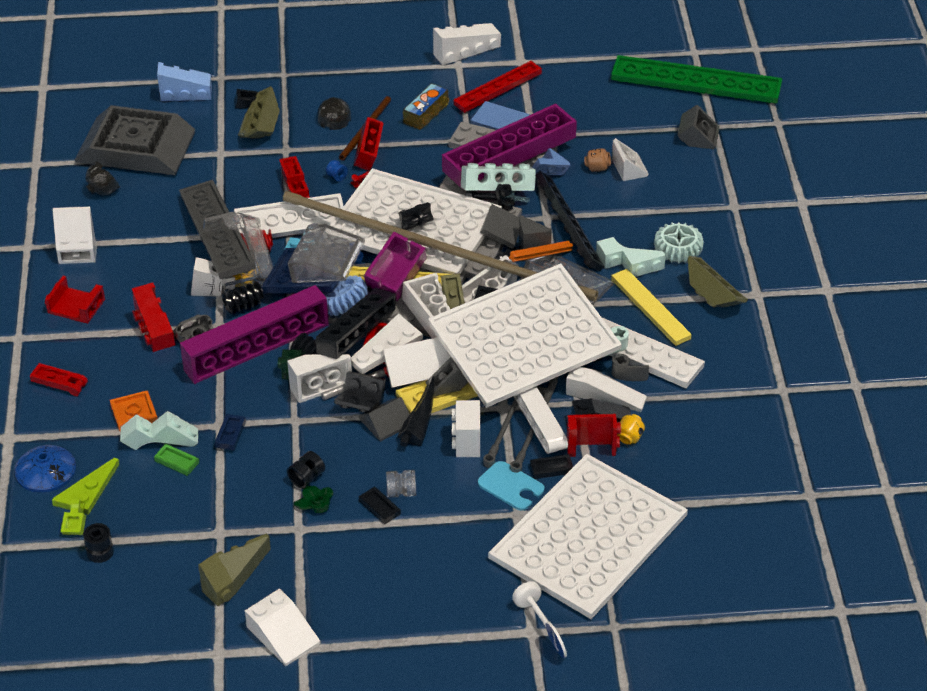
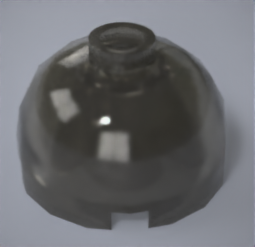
M332 97L324 100L317 111L318 124L323 128L325 126L330 127V130L345 128L348 126V122H351L349 105L340 98Z
M95 161L85 174V179L88 183L86 188L92 194L97 193L100 196H109L116 192L120 186H118V182L108 170H102L103 165Z

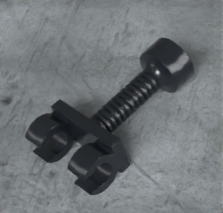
M498 184L495 190L496 193L466 190L465 196L483 200H497L498 205L502 206L504 210H512V205H515L512 198L504 199V197L510 196V191H512L510 184Z

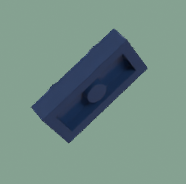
M226 414L215 440V448L235 451L246 423L244 416Z

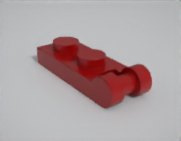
M38 363L30 374L32 382L67 391L73 396H78L82 390L81 387H84L88 382L84 375Z

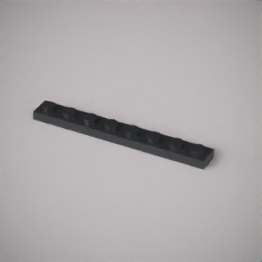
M539 171L535 175L539 181L538 185L545 191V197L551 201V207L558 213V219L564 223V229L571 235L570 239L578 247V253L585 259V265L590 269L594 268L600 272L604 268L602 261L553 179Z

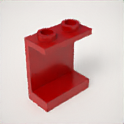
M66 276L61 277L50 294L45 298L49 314L87 324L105 301L103 286L96 284L90 293L68 287Z
M616 414L568 415L567 454L570 457H576V445L611 444L612 456H616V448H620V436H617V434H621V423L617 422Z

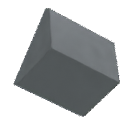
M521 215L519 217L520 250L551 244L552 229ZM549 255V256H543V257H538V258H533V259H528V260H523V262H524V261H533V260L549 259V258L551 257V255Z
M402 397L390 399L378 405L372 411L358 415V417L381 442L399 433L404 421L410 414Z

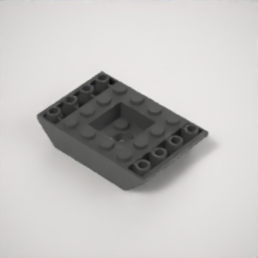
M111 105L96 117L75 158V162L176 175L195 134V129L176 113Z

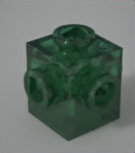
M283 349L282 357H278V369H281L282 379L289 380L287 361L302 356V350Z

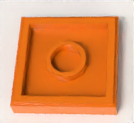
M148 390L110 400L119 432L121 431V426L136 414L151 423L158 419Z

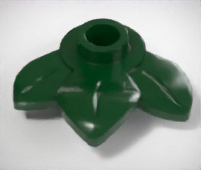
M307 486L302 490L303 497L293 502L294 506L301 510L313 509L315 513L326 512L329 509L333 490L330 487L320 490L316 486Z

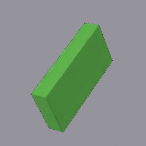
M165 444L154 456L155 462L187 476L199 464V458L168 444Z

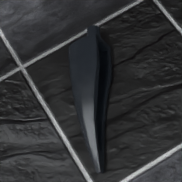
M431 376L419 402L404 421L398 434V438L401 439L400 445L404 447L408 443L416 446H422L433 406L434 376Z

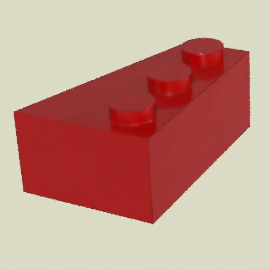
M154 283L132 288L135 307L132 313L135 322L139 321L138 326L141 334H145L146 345H150L153 352L175 346L174 333L166 312H163L159 305L161 304L160 298H156Z

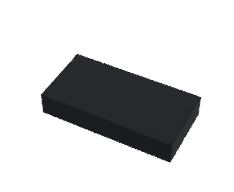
M569 454L530 460L534 479L566 475L573 468Z
M375 486L359 496V501L383 524H387L401 515V510Z

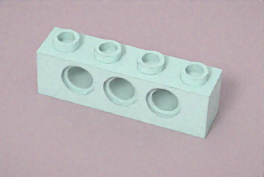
M468 163V166H462L461 188L464 190L495 191L498 184H510L512 191H534L536 169L530 167V164H519V167H513V164L496 166V164L486 163L485 166H478L476 163ZM484 172V178L478 181V175ZM501 173L500 180L496 181V174ZM518 173V179L513 181V175Z

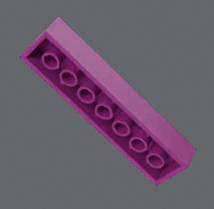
M553 104L442 154V171L461 188L462 166H468V163H476L478 166H485L486 163L496 164V166H502V164H513L515 166L547 151L549 148L552 149L576 138L577 121L557 104ZM484 172L478 175V181L484 178Z
M314 285L181 342L180 348L185 373L196 384L290 343L303 332L308 335L328 326L327 298Z

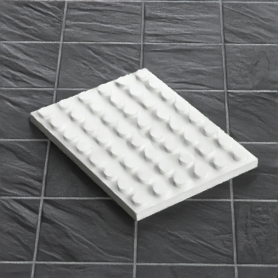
M371 169L342 210L402 229L398 213L402 210L413 208L416 205L429 202L434 220L425 223L422 227L416 226L407 231L475 252L486 236L480 233L488 210L493 203ZM493 204L502 209V206ZM335 217L324 232L325 239L351 245L354 248L377 255L391 236L390 234ZM421 245L426 248L427 259L421 268L437 273L461 274L469 262L467 259Z
M561 263L428 318L429 326L486 408L620 350L622 346Z
M586 454L488 553V558L527 582H536L544 592L592 619L687 516L688 509Z

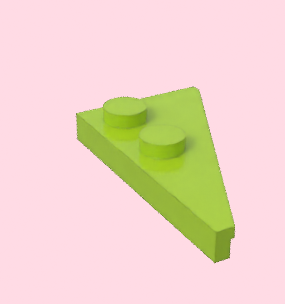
M111 459L52 499L53 506L71 510L72 499H81V503H85L83 513L89 515L118 468L119 459Z

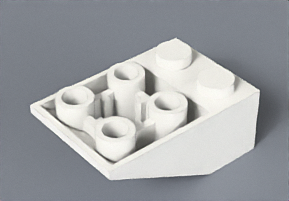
M90 207L53 208L56 252L59 264L96 262L97 245Z

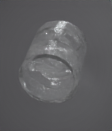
M403 470L401 474L398 471H386L387 498L399 497L400 494H403L405 497L416 496L415 470Z

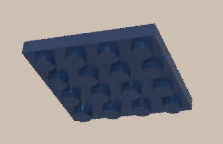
M354 247L285 248L261 286L263 293L294 294L314 285L324 294L333 293L353 258L355 249Z

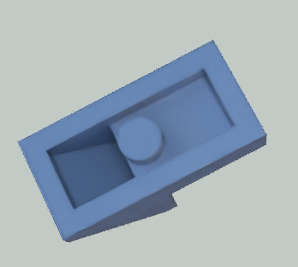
M549 148L542 158L537 159L532 168L536 169L535 175L542 171L547 175L563 176L569 168L570 162Z

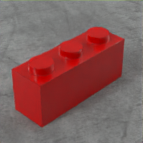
M367 117L361 130L354 166L368 171L371 170L377 157L384 122Z

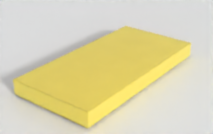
M427 380L396 390L397 398L402 397L409 414L419 402L427 386L425 383ZM467 383L460 391L435 396L431 413L455 405L456 400H469L478 395L471 385Z

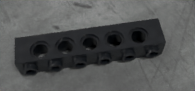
M379 288L373 289L316 336L317 354L338 359L396 309L395 293Z

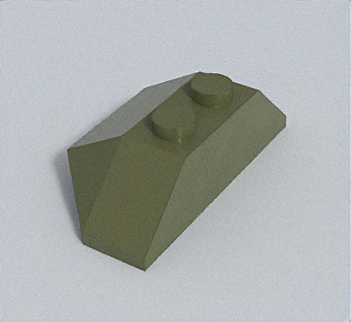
M271 86L256 94V99L245 113L238 134L240 138L260 139L274 132L280 110Z
M688 257L690 285L695 289V293L707 300L706 302L710 306L728 307L747 302L748 299L701 257Z

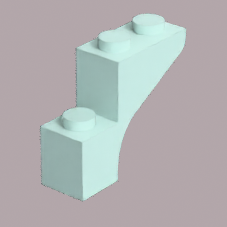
M614 237L597 241L596 253L605 269L622 264L625 269H628L637 277L665 268L666 255L662 251L627 248L620 245Z
M169 411L165 412L153 423L136 414L121 426L120 442L134 450L152 442L193 447L198 444V428Z

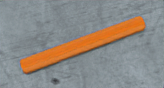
M564 241L511 251L509 260L517 262L572 251L573 243Z

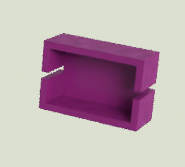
M393 232L365 272L366 285L372 289L379 288L394 292L395 301L398 302L403 293V282L412 280L427 259L426 248L412 240L409 243L408 238Z

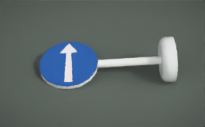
M534 581L523 583L513 593L512 599L514 603L520 608L533 607L545 625L549 638L558 654L562 658L567 657L566 649L559 633L536 604L541 596V588Z

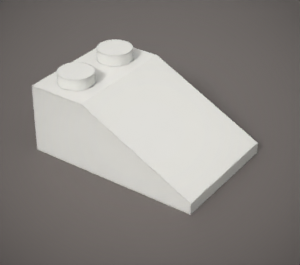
M349 354L341 355L338 359L324 355H303L287 361L290 389L299 403L319 397L321 393L345 384L346 373L348 371L352 372L351 356Z
M280 588L245 610L247 628L285 666L321 644L319 638L296 605Z

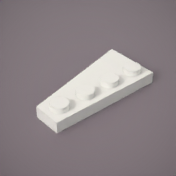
M398 314L351 357V365L359 373L364 374L385 362L383 349L423 340V334Z

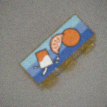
M431 83L403 109V123L421 130L448 105V89Z

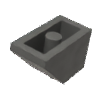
M451 357L432 375L434 376V397L460 391L469 383Z

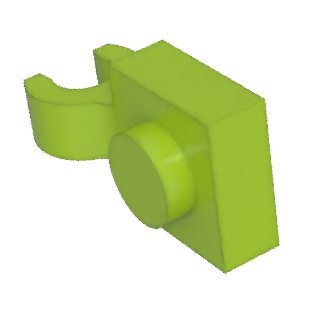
M72 499L70 512H64L61 533L63 535H83L86 515L83 513L85 503H81V499Z

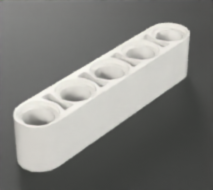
M536 386L514 396L547 454L568 448L565 433Z

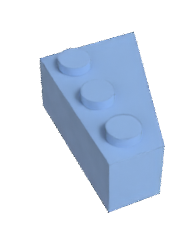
M158 62L157 77L161 101L211 100V74L191 69L186 71L179 69L178 66L173 68Z

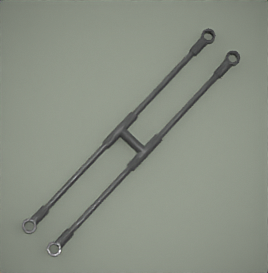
M558 377L551 379L547 388L536 386L539 392L544 395L543 398L547 405L558 383ZM515 399L495 443L492 445L489 453L483 458V464L487 468L495 464L499 444L518 404ZM532 427L521 451H519L515 461H512L510 464L512 472H522V463L526 456V450L534 434Z

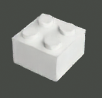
M456 400V409H452V421H456L452 422V435H456V437H452V449H456V457H480V400Z

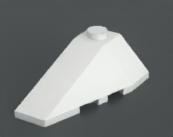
M579 367L569 371L567 376L566 395L583 399L601 400L626 406L630 410L642 412L647 399L646 395L594 369Z

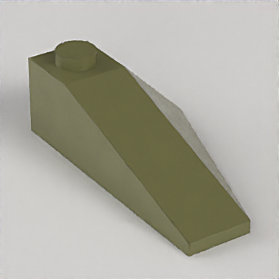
M266 533L248 540L242 547L235 545L226 553L217 552L198 565L202 592L217 606L229 601L238 592L271 550L269 535Z

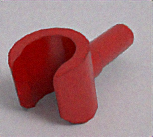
M369 171L359 176L353 174L351 184L358 188L362 183V179L368 175Z

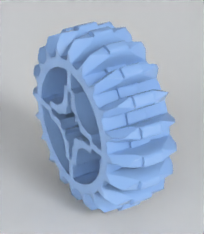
M357 275L353 277L348 276L347 278L343 277L339 280L333 293L324 294L327 298L328 315L338 316L339 314H344L368 294V287L361 277Z

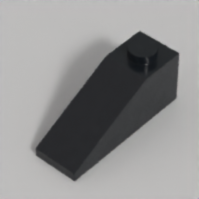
M592 398L572 400L571 415L616 414L617 422H620L623 416L631 415L630 408Z

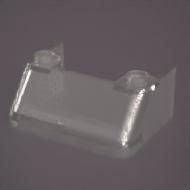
M229 212L205 218L203 232L224 227L230 230L241 229L245 244L256 265V269L247 273H240L242 279L225 283L223 294H226V291L232 292L235 288L239 290L241 286L246 287L247 284L253 285L255 281L262 286L272 271L273 264L258 219L252 215L238 212Z

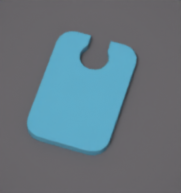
M503 461L496 462L478 479V486L517 510H526L532 505V501L520 496L522 491H531L538 498L544 492V485L521 471L517 473L512 472L510 465Z

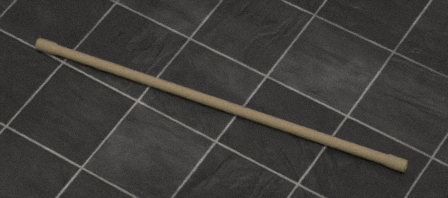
M286 191L283 195V201L304 206L390 235L396 232L408 238V241L412 240L415 243L516 276L527 278L538 273L317 202L296 193ZM578 286L588 300L594 302L597 300V290Z

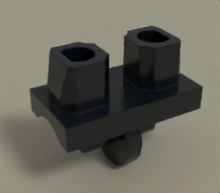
M429 202L416 205L413 208L402 210L398 213L402 229L404 230L416 226L422 227L425 223L434 220Z

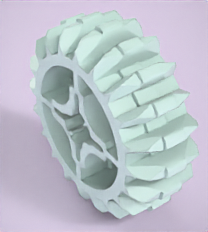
M671 222L670 225L665 224L664 227H660L654 239L655 250L664 252L666 255L665 260L669 259L671 263L677 261L678 264L682 261L686 263L689 256L698 257L701 254L704 243L702 233L698 231V228H693V225L688 226L686 223L680 224L679 222L677 224Z

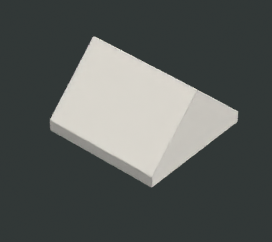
M615 138L612 147V161L622 180L627 181L647 177L649 174L638 153Z

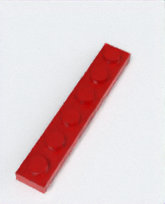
M529 61L455 98L454 105L465 113L483 104L485 101H489L542 74V68L533 61Z

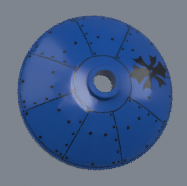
M42 445L25 452L15 465L17 482L23 488L39 493L51 492L65 486L73 478L76 471L75 458L71 452L56 445Z

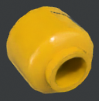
M625 415L620 420L621 434H617V436H620V441L624 444L637 443L645 430V425L638 415Z

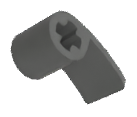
M614 355L611 373L614 378L624 381L648 380L649 365L629 366L630 359L627 355Z

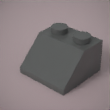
M696 105L682 114L678 136L689 147L715 149L720 126Z

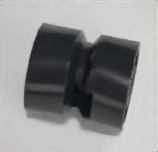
M308 451L299 458V461L294 462L287 468V475L294 485L304 489L313 479H316L325 471V464L316 453Z
M95 523L86 527L83 532V538L88 559L95 563L106 562L114 553L109 527L102 523Z

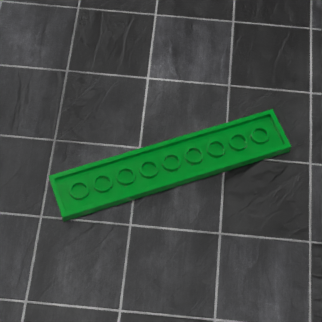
M617 55L611 74V80L618 82H629L767 103H778L783 79Z

